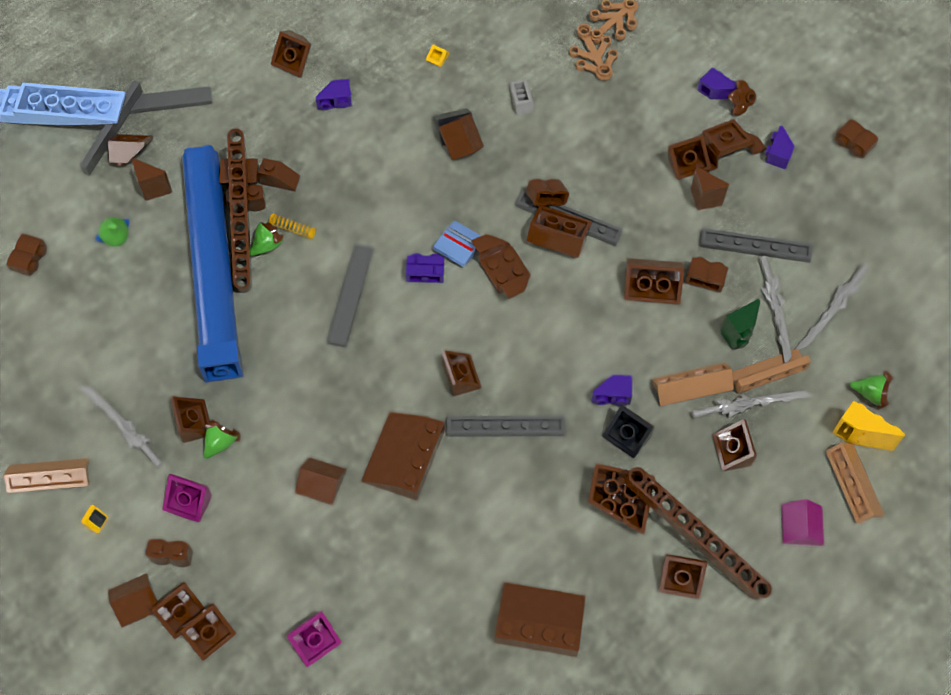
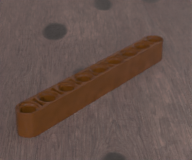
M233 128L227 134L233 283L237 291L247 293L252 288L246 140L242 130ZM236 136L241 137L238 142L232 141ZM235 154L242 155L238 160L233 159ZM238 171L243 173L238 178L234 177V174ZM242 189L243 193L237 196L234 194L236 190ZM238 207H243L244 211L242 213H235ZM244 225L245 229L243 231H236L237 226ZM239 243L246 244L243 250L236 249ZM240 261L247 262L244 268H238L237 264ZM246 279L247 284L245 286H238L240 280Z
M634 467L625 475L624 481L628 488L750 598L758 601L771 595L772 586L761 574L644 469ZM631 474L638 475L639 482L633 481ZM647 487L654 490L655 496H650L647 493ZM663 501L669 503L670 510H666L663 508ZM678 515H682L685 518V524H681L678 521ZM694 529L700 531L701 538L695 537ZM710 543L716 546V553L710 550ZM725 557H728V558L731 559V561H732V566H731V567H729L728 565H726V563H725ZM741 571L746 572L748 576L747 581L741 578ZM757 585L763 588L762 595L758 594L756 590Z

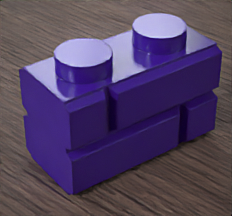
M420 253L407 255L406 282L444 283V256L439 254L422 256Z

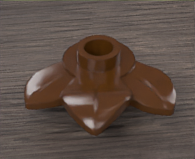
M736 80L737 89L732 91L727 97L735 104L732 114L742 115L746 112L748 106H752L755 103L756 92L749 88L746 81Z

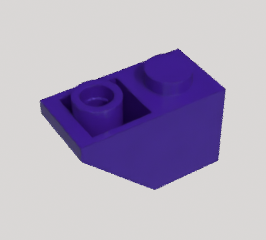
M712 67L700 79L697 91L710 100L728 99L727 96L737 88L735 81Z
M349 79L332 80L316 96L317 110L351 107L352 98Z
M780 125L778 132L774 131L771 137L772 146L768 145L765 155L768 157L765 163L786 170L795 145L785 128Z
M632 375L610 376L593 391L591 403L598 405L616 404L617 406L622 404L624 406L630 405L632 399Z

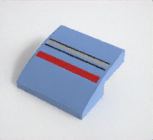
M454 221L440 236L433 246V250L464 267L477 251L471 240L481 235Z

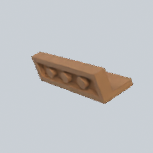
M795 349L791 351L792 357L787 363L784 362V355L781 354L733 371V384L737 393L740 394L807 370L811 360L808 355L802 357L799 350Z
M726 362L652 378L653 386L658 393L660 406L734 390L732 368Z
M842 442L827 450L828 458L857 524H861L873 517L881 518L885 516L854 445Z
M89 458L9 465L4 473L7 493L88 486L90 481L87 467L90 460Z

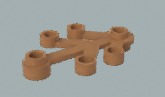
M603 0L601 2V9L603 11H619L617 13H600L599 10L594 9L590 12V19L592 21L608 20L599 29L591 31L590 38L594 45L601 44L603 34L615 24L616 39L624 40L626 31L623 29V17L625 15L628 17L627 29L635 30L637 27L634 13L638 10V3L635 0H624L622 3H611L610 0Z
M588 24L579 25L577 35L580 39L584 40L589 52L581 50L577 46H572L569 55L572 58L582 57L595 62L596 66L586 63L583 59H579L576 62V69L578 71L588 70L594 72L600 80H609L613 75L612 63L618 59V51L616 49L609 50L605 63H603L602 57L606 49L611 46L612 39L609 36H604L597 51L590 38L591 27Z

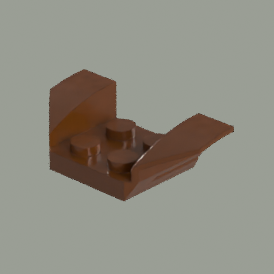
M735 119L702 131L711 169L706 170V172L717 169L718 158L747 147L751 154L754 155L767 149L758 136L744 131Z
M489 234L471 240L479 252L480 266L498 294L504 292L507 298L510 299L525 292L531 274L509 242Z

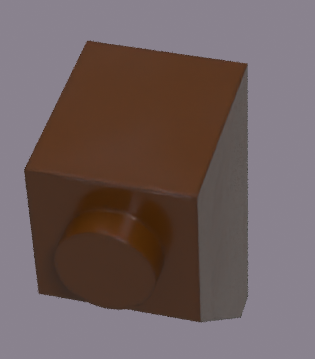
M263 158L258 171L261 185L295 192L300 175L281 161Z

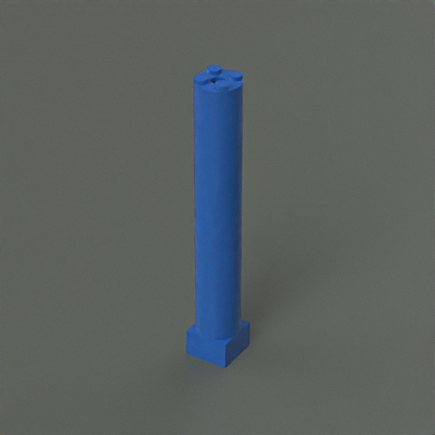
M211 145L195 148L188 147L184 150L182 162L199 345L197 346L199 369L205 383L242 378L244 374L242 356L238 344L222 183H219V154Z

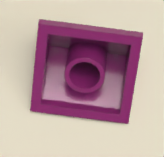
M170 473L162 510L200 523L212 498V494L208 486Z
M809 499L781 505L783 544L824 546L823 508L821 505Z
M322 610L286 635L289 643L307 668L342 643Z

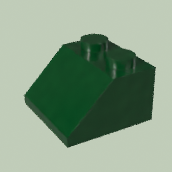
M759 299L726 316L720 333L732 350L738 347L741 349L749 344V339L753 335L752 332L757 321L760 306Z

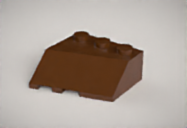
M596 463L588 503L645 535L650 506L625 484V475L630 470ZM631 474L632 480L639 482V476ZM647 487V493L652 496L653 489Z

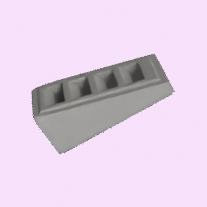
M527 80L510 82V90L517 115L532 113L534 111L533 100Z

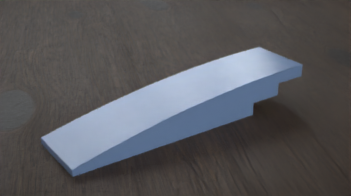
M22 83L21 86L8 85L7 89H0V122L44 125L118 123L126 92Z

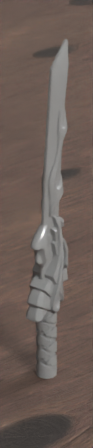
M767 256L760 257V262L766 281L764 282L765 288L761 289L766 296V300L771 304V310L775 311L774 321L780 332L778 341L783 350L784 362L787 363L792 355L781 308L785 300H782V296L777 292L780 284L779 276L773 278Z
M863 263L849 283L846 282L844 286L839 285L837 292L834 293V300L830 303L831 308L823 312L818 324L810 328L807 336L795 349L807 348L838 310L847 307L845 305L848 303L847 298L853 296L861 289V286L857 284L868 270L869 266Z
M79 386L92 399L96 407H101L108 414L111 422L115 421L118 424V429L122 431L123 438L131 449L133 447L137 450L142 449L157 468L163 466L164 463L147 444L152 442V440L136 432V427L133 425L134 421H125L90 386Z
M803 390L756 398L741 395V398H736L734 402L716 399V406L692 411L693 418L721 412V415L728 414L730 418L737 413L741 414L745 409H752L754 405L760 404L764 407L771 402L781 401L788 403L792 400L813 398L814 396Z

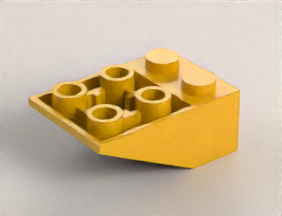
M855 401L851 403L832 432L846 443L894 451L906 435L899 427L889 424L882 416L872 413L865 405Z

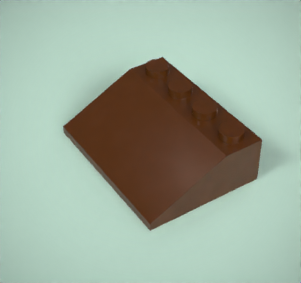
M389 412L361 482L418 501L444 435L445 422L427 416Z
M504 582L494 643L577 657L580 647L586 595Z

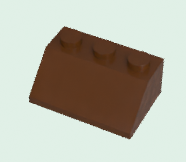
M539 206L530 223L526 241L552 251H558L568 256L579 258L592 221L546 206Z
M627 258L624 300L680 304L685 269L683 262Z

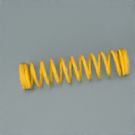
M272 213L269 223L282 228L285 217L282 218L281 225L278 226L281 216L277 219V214ZM288 218V219L286 220V222H285V227H284V228H285L286 231H287V230L290 231V228H291L292 223H293V220H291V221H290V224H289V228L286 229V226H287V224H288V222H289V218ZM295 221V223H294V225H293V230H292L293 232H294V229H295V227H296V225H297V221ZM301 223L298 224L297 231L294 233L302 235V232L305 228V224H303L300 234L298 233V231L300 229ZM308 225L305 234L302 236L313 239L316 228L311 227L308 232Z

